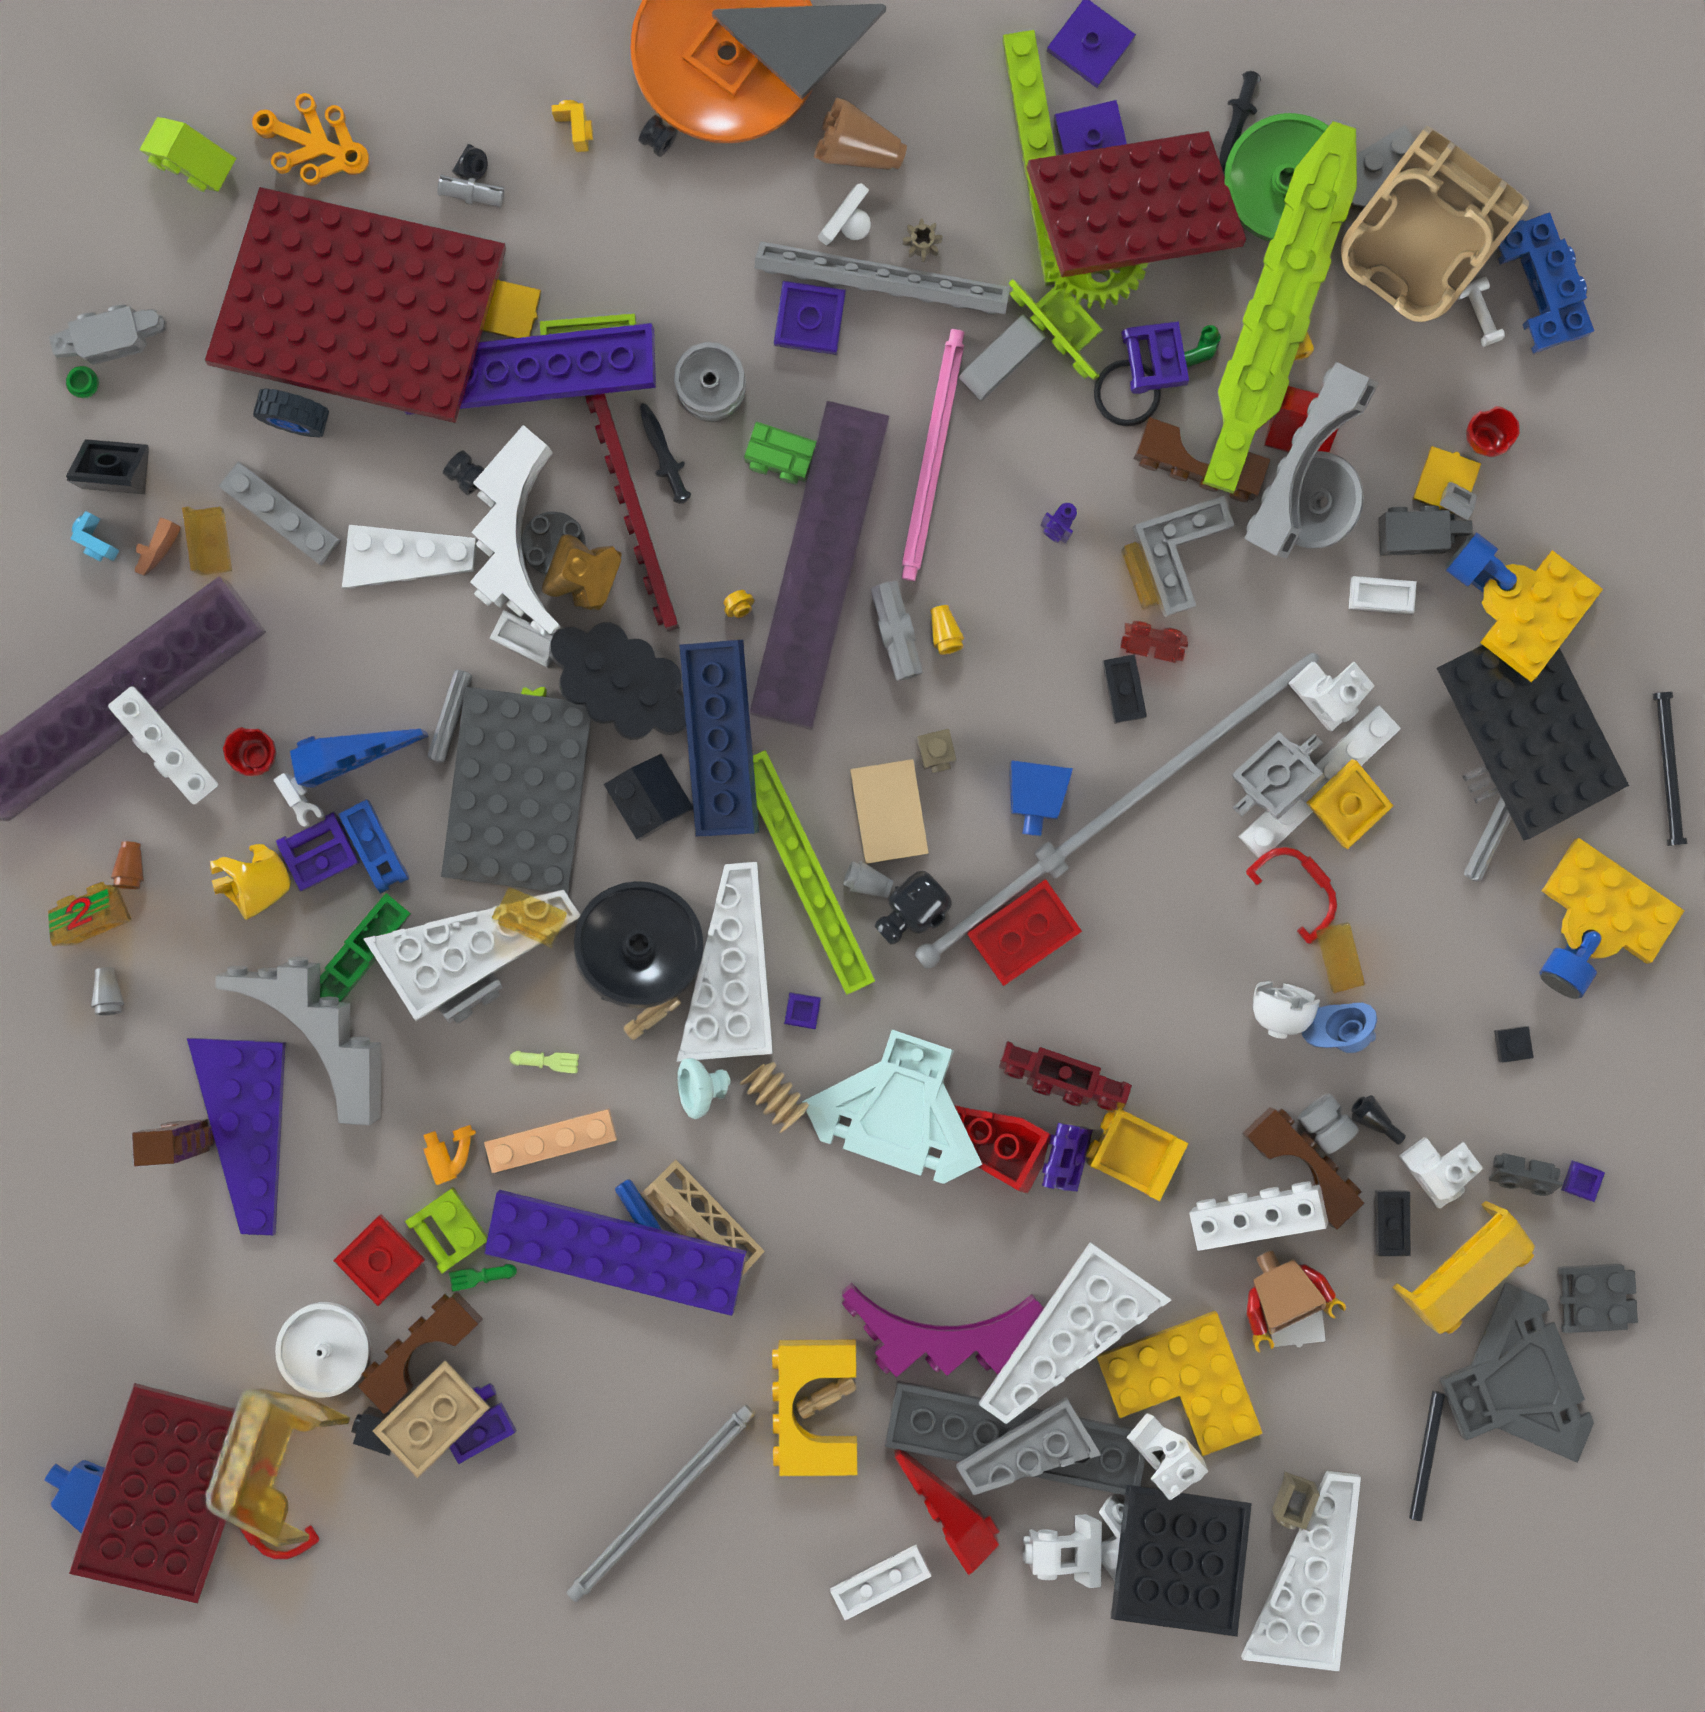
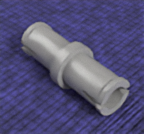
M441 174L437 194L439 196L463 199L465 203L471 205L473 202L501 208L504 199V187L478 183L475 178L463 180Z

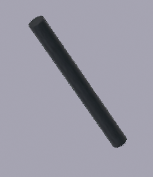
M1432 1391L1409 1515V1518L1415 1521H1422L1445 1398V1393L1439 1391Z

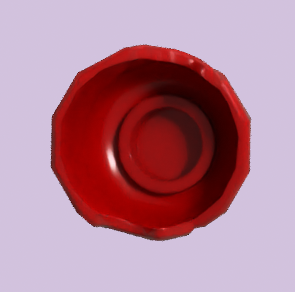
M1495 406L1485 412L1479 411L1472 417L1466 428V437L1469 445L1475 453L1487 457H1496L1506 453L1520 434L1519 421L1512 412L1501 406Z
M237 728L226 737L223 746L226 762L234 771L245 776H258L269 771L274 765L277 755L274 741L260 729Z

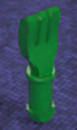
M505 1264L504 1266L488 1269L484 1267L482 1271L468 1268L449 1272L452 1292L475 1287L481 1281L489 1283V1281L510 1279L516 1275L517 1268L512 1264Z

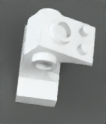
M1311 662L1288 683L1329 731H1333L1342 722L1352 719L1359 711L1357 706L1375 686L1355 662H1352L1334 679L1331 676H1327L1316 662Z
M1423 1137L1399 1155L1400 1159L1439 1209L1459 1198L1465 1192L1464 1186L1483 1169L1464 1142L1441 1157L1430 1141Z
M1148 1413L1127 1436V1439L1156 1470L1151 1480L1169 1500L1178 1496L1191 1484L1200 1481L1208 1472L1203 1457L1185 1437L1163 1427L1154 1416ZM1163 1450L1164 1454L1160 1457L1159 1460L1152 1453L1154 1451Z
M1087 1514L1075 1515V1532L1067 1536H1058V1532L1055 1530L1044 1529L1036 1532L1031 1529L1029 1530V1536H1023V1544L1025 1545L1023 1561H1025V1564H1030L1033 1575H1037L1038 1579L1055 1580L1057 1575L1074 1573V1580L1088 1588L1101 1587L1102 1522ZM1075 1547L1074 1559L1061 1562V1548Z

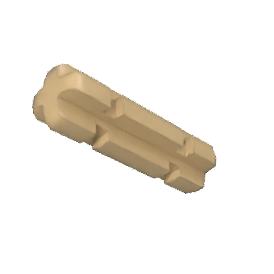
M677 996L664 1004L647 1008L637 1016V1020L633 1019L624 1026L625 1033L630 1039H637L644 1033V1029L648 1030L664 1018L669 1010L673 1011L681 1004L680 999Z
M839 1378L836 1384L832 1382L811 1394V1398L808 1399L806 1397L797 1402L796 1408L803 1419H807L815 1414V1410L821 1411L842 1399L841 1395L845 1394L847 1396L854 1392L856 1384L853 1378Z

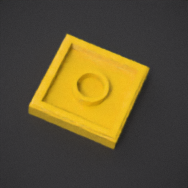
M1351 759L1306 802L1341 846L1347 850L1393 807L1389 799L1358 761Z

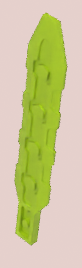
M1333 121L1294 170L1284 199L1285 207L1274 239L1269 242L1263 260L1265 264L1253 299L1249 300L1242 320L1244 325L1232 360H1229L1218 389L1223 426L1203 481L1205 485L1234 493L1255 432L1274 417L1281 408L1290 382L1288 376L1298 347L1306 336L1311 321L1309 316L1320 284L1325 281L1332 261L1330 259L1331 252L1341 224L1346 220L1357 189L1356 128Z

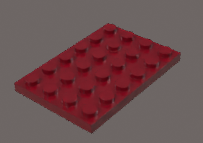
M1209 131L1028 160L1026 168L1062 278L1243 247L1247 240L1230 190L1225 185L1224 173Z
M134 1383L70 1565L69 1574L198 1604L259 1428L261 1415Z

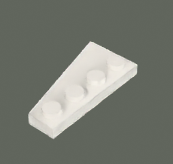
M349 525L342 588L352 589L365 585L373 586L401 580L409 581L430 576L437 577L473 572L477 539Z

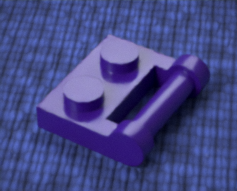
M1179 321L1130 327L1121 332L1122 341L1127 346L1132 381H1130L1131 393L1142 394L1149 390L1188 385L1189 376ZM1140 340L1148 341L1153 376L1145 377L1139 347Z
M335 812L326 815L325 820L289 838L284 836L276 840L277 846L300 891H305L360 863ZM329 831L332 832L334 839L296 857L294 853L295 848Z

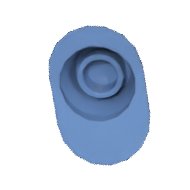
M1365 1003L1319 1007L1313 1023L1302 1032V1036L1307 1043L1315 1047H1336L1345 1053L1362 1051L1370 1042L1376 1039L1374 1031L1377 1023L1376 1011L1371 1005Z

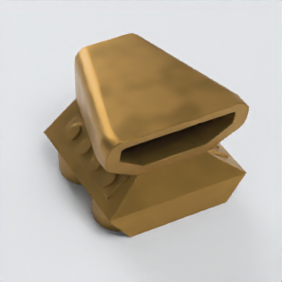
M568 534L562 535L544 579L542 592L551 597H559L571 592L574 606L599 611L604 603H606L622 560V554L615 550L613 546L596 547L589 550L578 538Z

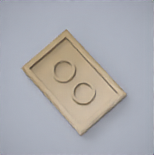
M913 759L850 769L865 864L929 854Z
M445 1360L373 1432L418 1478L490 1406Z

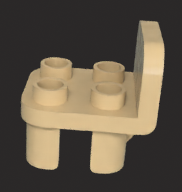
M1426 126L1346 232L1341 244V258L1344 268L1353 279L1364 286L1366 285L1389 302L1407 319L1425 322L1438 318L1451 308L1528 209L1529 201L1515 188L1433 128Z

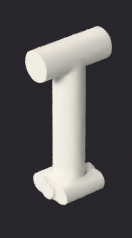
M1486 276L1471 281L1458 297L1459 300L1469 297L1484 333V336L1481 338L1483 347L1501 341L1505 337L1503 329H1496L1481 291L1490 288Z

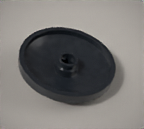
M626 882L604 890L585 907L575 929V961L585 982L605 1000L628 1008L654 1007L677 997L694 979L703 954L702 929L692 908L674 891L650 882Z

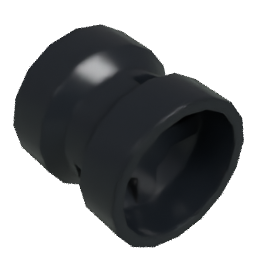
M462 450L447 463L443 474L450 481L457 480L460 490L466 495H470L478 489L473 482L484 471V468L481 465L472 463V457Z

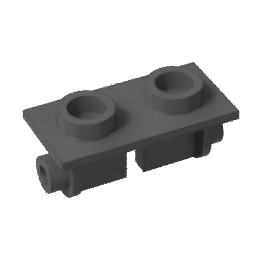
M1507 1153L1495 1155L1493 1166L1498 1168V1170L1489 1177V1181L1498 1182L1501 1187L1529 1189L1532 1194L1539 1196H1548L1563 1185V1182L1558 1181L1560 1169L1555 1168L1554 1164L1531 1159L1529 1161V1170L1524 1169V1157Z

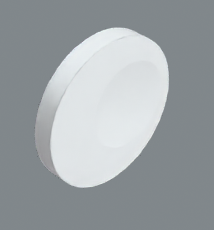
M332 1302L313 1303L298 1310L282 1326L276 1341V1361L284 1379L297 1391L311 1397H332L347 1391L362 1377L361 1374L367 1369L370 1361L371 1340L363 1321L349 1308Z

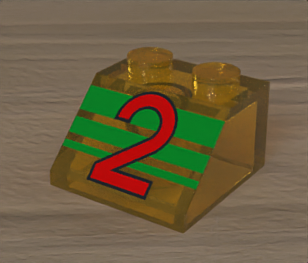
M100 882L86 888L87 894L76 898L75 895H70L56 901L58 906L48 910L49 934L52 946H74L131 921L132 919L119 889L113 887V885H105L104 882Z

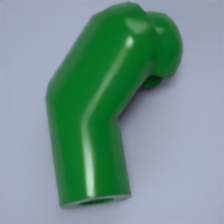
M1205 326L1201 331L1197 347L1184 352L1187 368L1211 360L1215 356L1221 340L1216 326Z

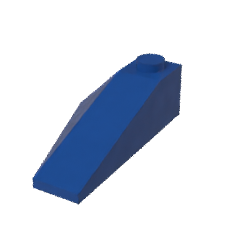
M421 728L315 739V736H311L297 742L298 748L290 751L295 779L298 785L314 788L429 736Z

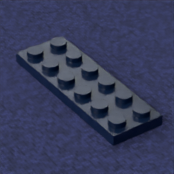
M743 639L681 644L679 648L696 837L759 833Z

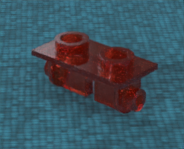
M1133 621L1132 624L1124 623V632L1129 636H1122L1120 648L1126 649L1125 653L1148 657L1150 646L1156 647L1154 659L1176 663L1177 660L1183 661L1185 649L1180 648V646L1188 648V640L1182 631L1174 628H1164V631L1153 629L1150 624L1142 621Z

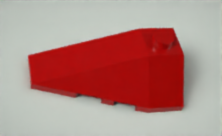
M954 1105L983 1164L978 1168L1012 1188L1028 1193L1044 1165L1051 1134L1023 1118Z
M896 1449V1460L919 1496L923 1494L925 1497L924 1503L932 1519L937 1523L941 1522L944 1526L942 1531L946 1536V1542L966 1573L970 1575L999 1546L998 1537L996 1536L1000 1533L999 1528L990 1515L985 1518L977 1507L904 1450Z

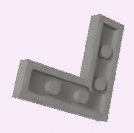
M1224 496L1136 524L1132 527L1164 617L1196 606L1176 546L1235 526Z

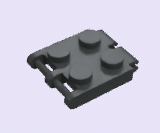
M1624 1265L1558 1267V1274L1562 1275L1563 1295L1560 1296V1303L1564 1306V1324L1561 1325L1562 1332L1628 1330V1323H1638L1637 1300L1626 1299V1294H1636L1635 1271L1624 1270ZM1568 1275H1572V1292H1573V1295H1570V1294H1569V1276H1568ZM1570 1304H1573L1574 1324H1571Z

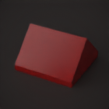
M1288 386L1279 412L1270 419L1264 446L1289 452L1293 446L1292 438L1295 432L1303 426L1308 417L1307 410L1311 401L1316 397L1318 398L1319 394ZM1338 429L1324 441L1318 451L1330 452Z

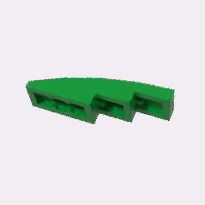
M387 893L344 941V946L324 968L326 970L320 976V998L338 997L339 1002H342L377 960L363 938L376 937L400 930L411 915L409 911Z

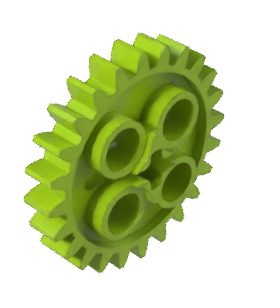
M1046 245L1044 252L1045 255L1050 256L1045 259L1044 266L1052 268L1048 272V279L1058 278L1054 289L1058 290L1064 287V299H1067L1072 294L1075 295V305H1078L1082 299H1086L1089 309H1091L1094 301H1098L1101 309H1103L1107 299H1110L1115 306L1118 303L1119 294L1127 300L1130 295L1129 288L1135 291L1138 289L1139 282L1137 279H1144L1146 271L1142 268H1146L1148 263L1062 278L1052 246ZM1094 274H1102L1107 278V281L1097 282L1092 276Z

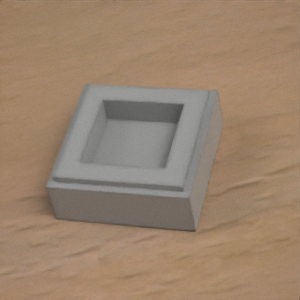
M1449 482L1443 491L1439 505L1468 520L1474 511L1477 495L1453 482Z

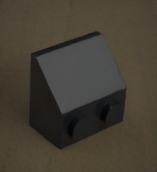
M662 754L626 770L604 784L636 840L639 841L693 809L692 803Z

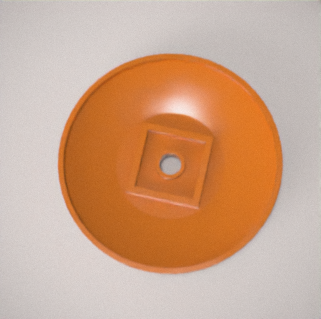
M642 0L633 22L630 49L634 74L645 99L653 110L669 125L684 134L703 141L738 143L765 136L778 129L799 111L812 90L803 100L799 98L712 17V12L715 9L813 6L811 1ZM723 46H732L736 50V54L732 59L724 60L718 55L719 50Z

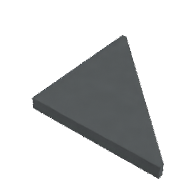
M884 4L715 9L712 12V17L803 100L886 12V6Z

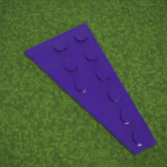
M187 1038L240 1234L273 1236L276 1234L286 1042Z

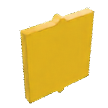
M497 280L483 331L510 338L530 337L534 320L538 319L536 311L541 290Z
M1431 446L1412 499L1430 506H1439V510H1448L1439 505L1447 484L1453 482L1472 492L1481 463L1462 457L1459 452L1451 453Z

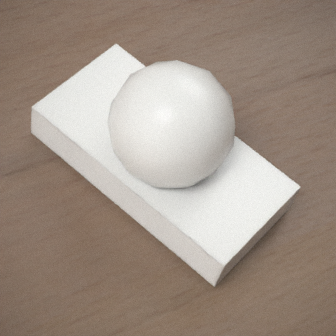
M862 183L857 184L851 190L818 235V239L826 246L832 242L840 230L845 237L851 240H860L868 235L871 229L870 217L865 211L857 208L869 191Z

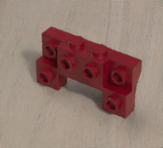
M1007 1041L1000 1059L999 1068L1005 1069L1004 1073L1016 1079H1023V1076L1028 1077L1026 1084L1033 1086L1032 1091L1044 1096H1050L1051 1093L1063 1097V1102L1072 1106L1080 1107L1081 1104L1087 1105L1090 1100L1098 1102L1097 1106L1104 1110L1115 1112L1116 1109L1122 1110L1127 1103L1132 1085L1123 1081L1121 1083L1099 1075L1100 1067L1039 1047L1036 1053L1014 1046L1012 1042Z

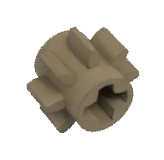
M921 218L919 225L915 227L907 225V232L911 237H904L903 245H910V258L916 254L921 256L922 262H925L926 256L930 253L935 256L938 255V249L934 244L941 243L943 237L942 235H935L936 223L929 226L924 224V220ZM925 236L928 237V244L924 241L920 244L917 243V237L923 239Z

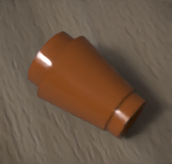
M121 842L111 879L114 880L113 887L130 890L140 889V882L144 881L140 843Z

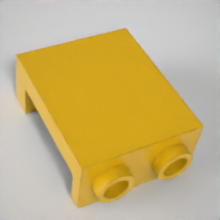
M1124 1110L1107 1111L1100 1125V1128L1104 1130L1099 1140L1094 1139L1087 1150L1086 1157L1090 1158L1087 1164L1160 1201L1188 1143Z

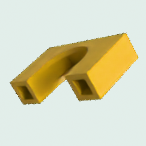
M856 1339L779 1340L778 1349H772V1369H779V1382H773L772 1386L773 1401H779V1414H773V1434H779V1446H773V1466H779V1476L857 1475V1436H818L812 1434L799 1424L793 1411V1400L800 1388L806 1383L818 1378H856Z

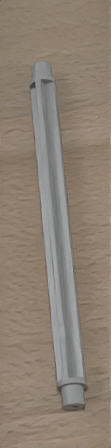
M745 1404L737 1413L734 1412L721 1429L579 1578L577 1577L574 1580L575 1584L567 1591V1595L574 1602H578L584 1594H589L590 1589L725 1447L748 1426L747 1423L755 1415L749 1406Z

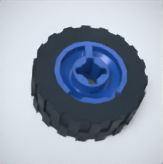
M265 388L259 390L253 417L280 430L319 438L324 434L330 411L322 406V404L311 399L285 391Z

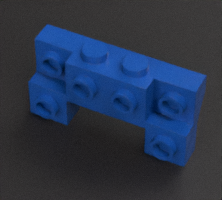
M1550 212L1524 221V219L1518 221L1498 246L1501 253L1498 261L1501 265L1523 257L1520 261L1541 314L1526 320L1522 324L1524 330H1530L1535 343L1531 348L1532 353L1535 354L1551 347L1589 336L1594 332V328L1584 304V300L1587 299V285L1584 278L1579 276L1575 266L1576 255L1573 248L1567 245L1565 238L1560 240Z

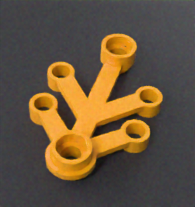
M302 93L297 96L295 105L299 112L304 115L311 134L280 122L270 110H260L253 116L252 126L262 138L270 139L278 135L305 146L288 154L285 152L273 154L271 165L280 174H286L292 167L323 154L335 159L318 167L309 163L301 168V178L307 185H317L321 179L342 170L347 174L357 175L368 167L369 154L363 145L353 142L345 124L346 115L337 105H331L325 110V119L330 126L335 128L341 146L328 141L316 112V102L310 94ZM303 101H311V105L309 108H301V104ZM339 112L340 118L338 120H330L332 113ZM262 118H269V123L266 126H260L259 123ZM351 153L358 154L354 162L347 161V157ZM279 159H287L285 166L277 167ZM310 170L316 171V176L313 179L306 178V174Z

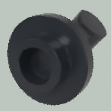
M467 144L452 172L460 178H475L478 180L487 170V156L481 149Z

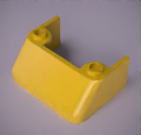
M1485 1201L1481 1206L1493 1218L1412 1293L1398 1283L1392 1287L1425 1324L1437 1333L1447 1332L1451 1334L1457 1330L1463 1322L1461 1319L1516 1267L1525 1266L1534 1257L1532 1251L1535 1245L1508 1210Z

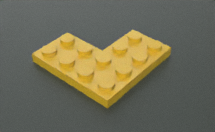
M1216 1311L1096 1356L1119 1418L1179 1396L1202 1456L1263 1434Z

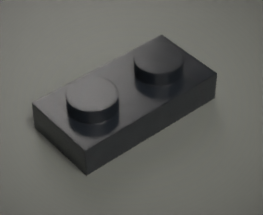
M1135 654L1103 660L1114 724L1146 718L1147 713Z
M1375 1190L1377 1256H1411L1410 1191Z

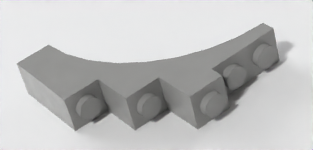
M307 957L288 958L287 963L277 966V968H260L258 972L247 971L246 966H230L227 968L228 971L216 975V989L240 992L261 1000L283 1013L303 1031L318 1051L330 1075L336 1096L338 1123L371 1125L381 1118V1043L370 1042L369 1037L350 1038V1003L339 1002L338 997L320 998V963H310Z

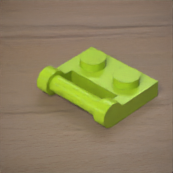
M454 1187L404 1221L409 1229L413 1228L434 1257L438 1263L436 1267L441 1274L486 1243L488 1238ZM429 1215L432 1216L456 1252L452 1255H447L424 1222V1219Z

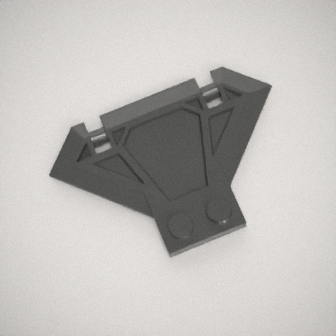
M1505 1282L1471 1365L1439 1378L1463 1439L1469 1440L1498 1428L1578 1463L1594 1421L1590 1412L1580 1414L1577 1404L1584 1401L1585 1398L1555 1322L1545 1324L1541 1314L1550 1310L1547 1301ZM1530 1320L1532 1330H1526L1525 1321ZM1565 1410L1566 1415L1568 1417V1419L1562 1421L1561 1416L1559 1414V1412Z

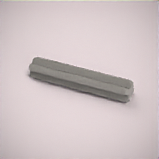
M462 670L454 671L428 752V758L437 762H444L446 760L463 707L465 686L469 687L472 675Z
M1500 797L1465 869L1464 875L1473 881L1482 880L1512 818L1502 797Z

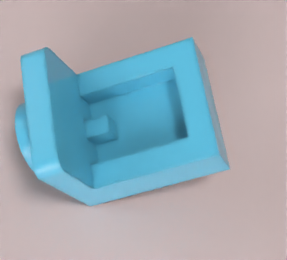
M85 511L82 516L75 520L72 526L73 534L70 539L85 546L86 548L83 553L100 562L103 557L114 561L120 550L92 536L100 518Z

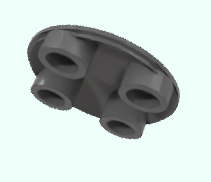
M545 512L535 516L526 526L522 536V550L528 563L537 571L547 574L562 535H572L586 546L585 535L580 524L569 515L561 512Z

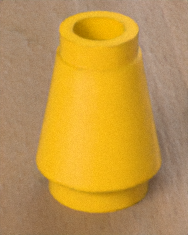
M940 605L932 608L930 612L934 648H938L940 655L951 654L961 650L964 647L962 643L964 636L949 606Z

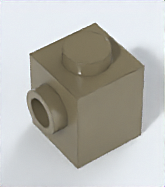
M949 729L917 736L924 770L931 768L932 773L951 769L950 763L956 761V755Z

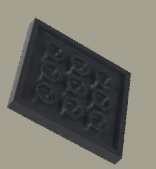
M1126 1484L1111 1619L1238 1637L1252 1503L1180 1493L1172 1500H1169L1160 1489Z

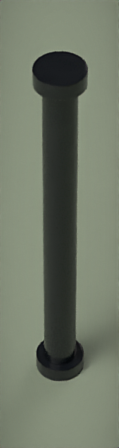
M1660 692L1653 694V700H1657L1670 839H1667V846L1683 845L1688 843L1687 838L1683 837L1670 703V699L1673 698V692Z

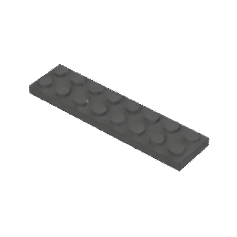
M897 1381L885 1447L961 1462L1044 1410L1028 1407L1006 1424L979 1405L981 1397ZM1080 1418L1101 1455L1094 1458L1088 1457L1076 1461L1075 1464L1065 1467L1060 1466L1044 1471L1043 1474L1033 1476L1125 1495L1126 1484L1141 1485L1146 1459L1127 1439V1436L1134 1428Z

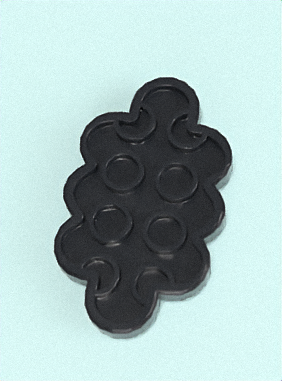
M602 622L595 625L588 634L576 627H565L553 635L549 645V654L552 660L563 669L559 679L560 692L567 701L573 704H585L587 713L592 720L600 724L613 723L616 731L622 737L629 740L642 739L652 729L665 735H675L686 728L684 697L677 693L681 684V672L673 661L666 658H655L653 648L647 641L642 639L628 640L624 630L611 622Z

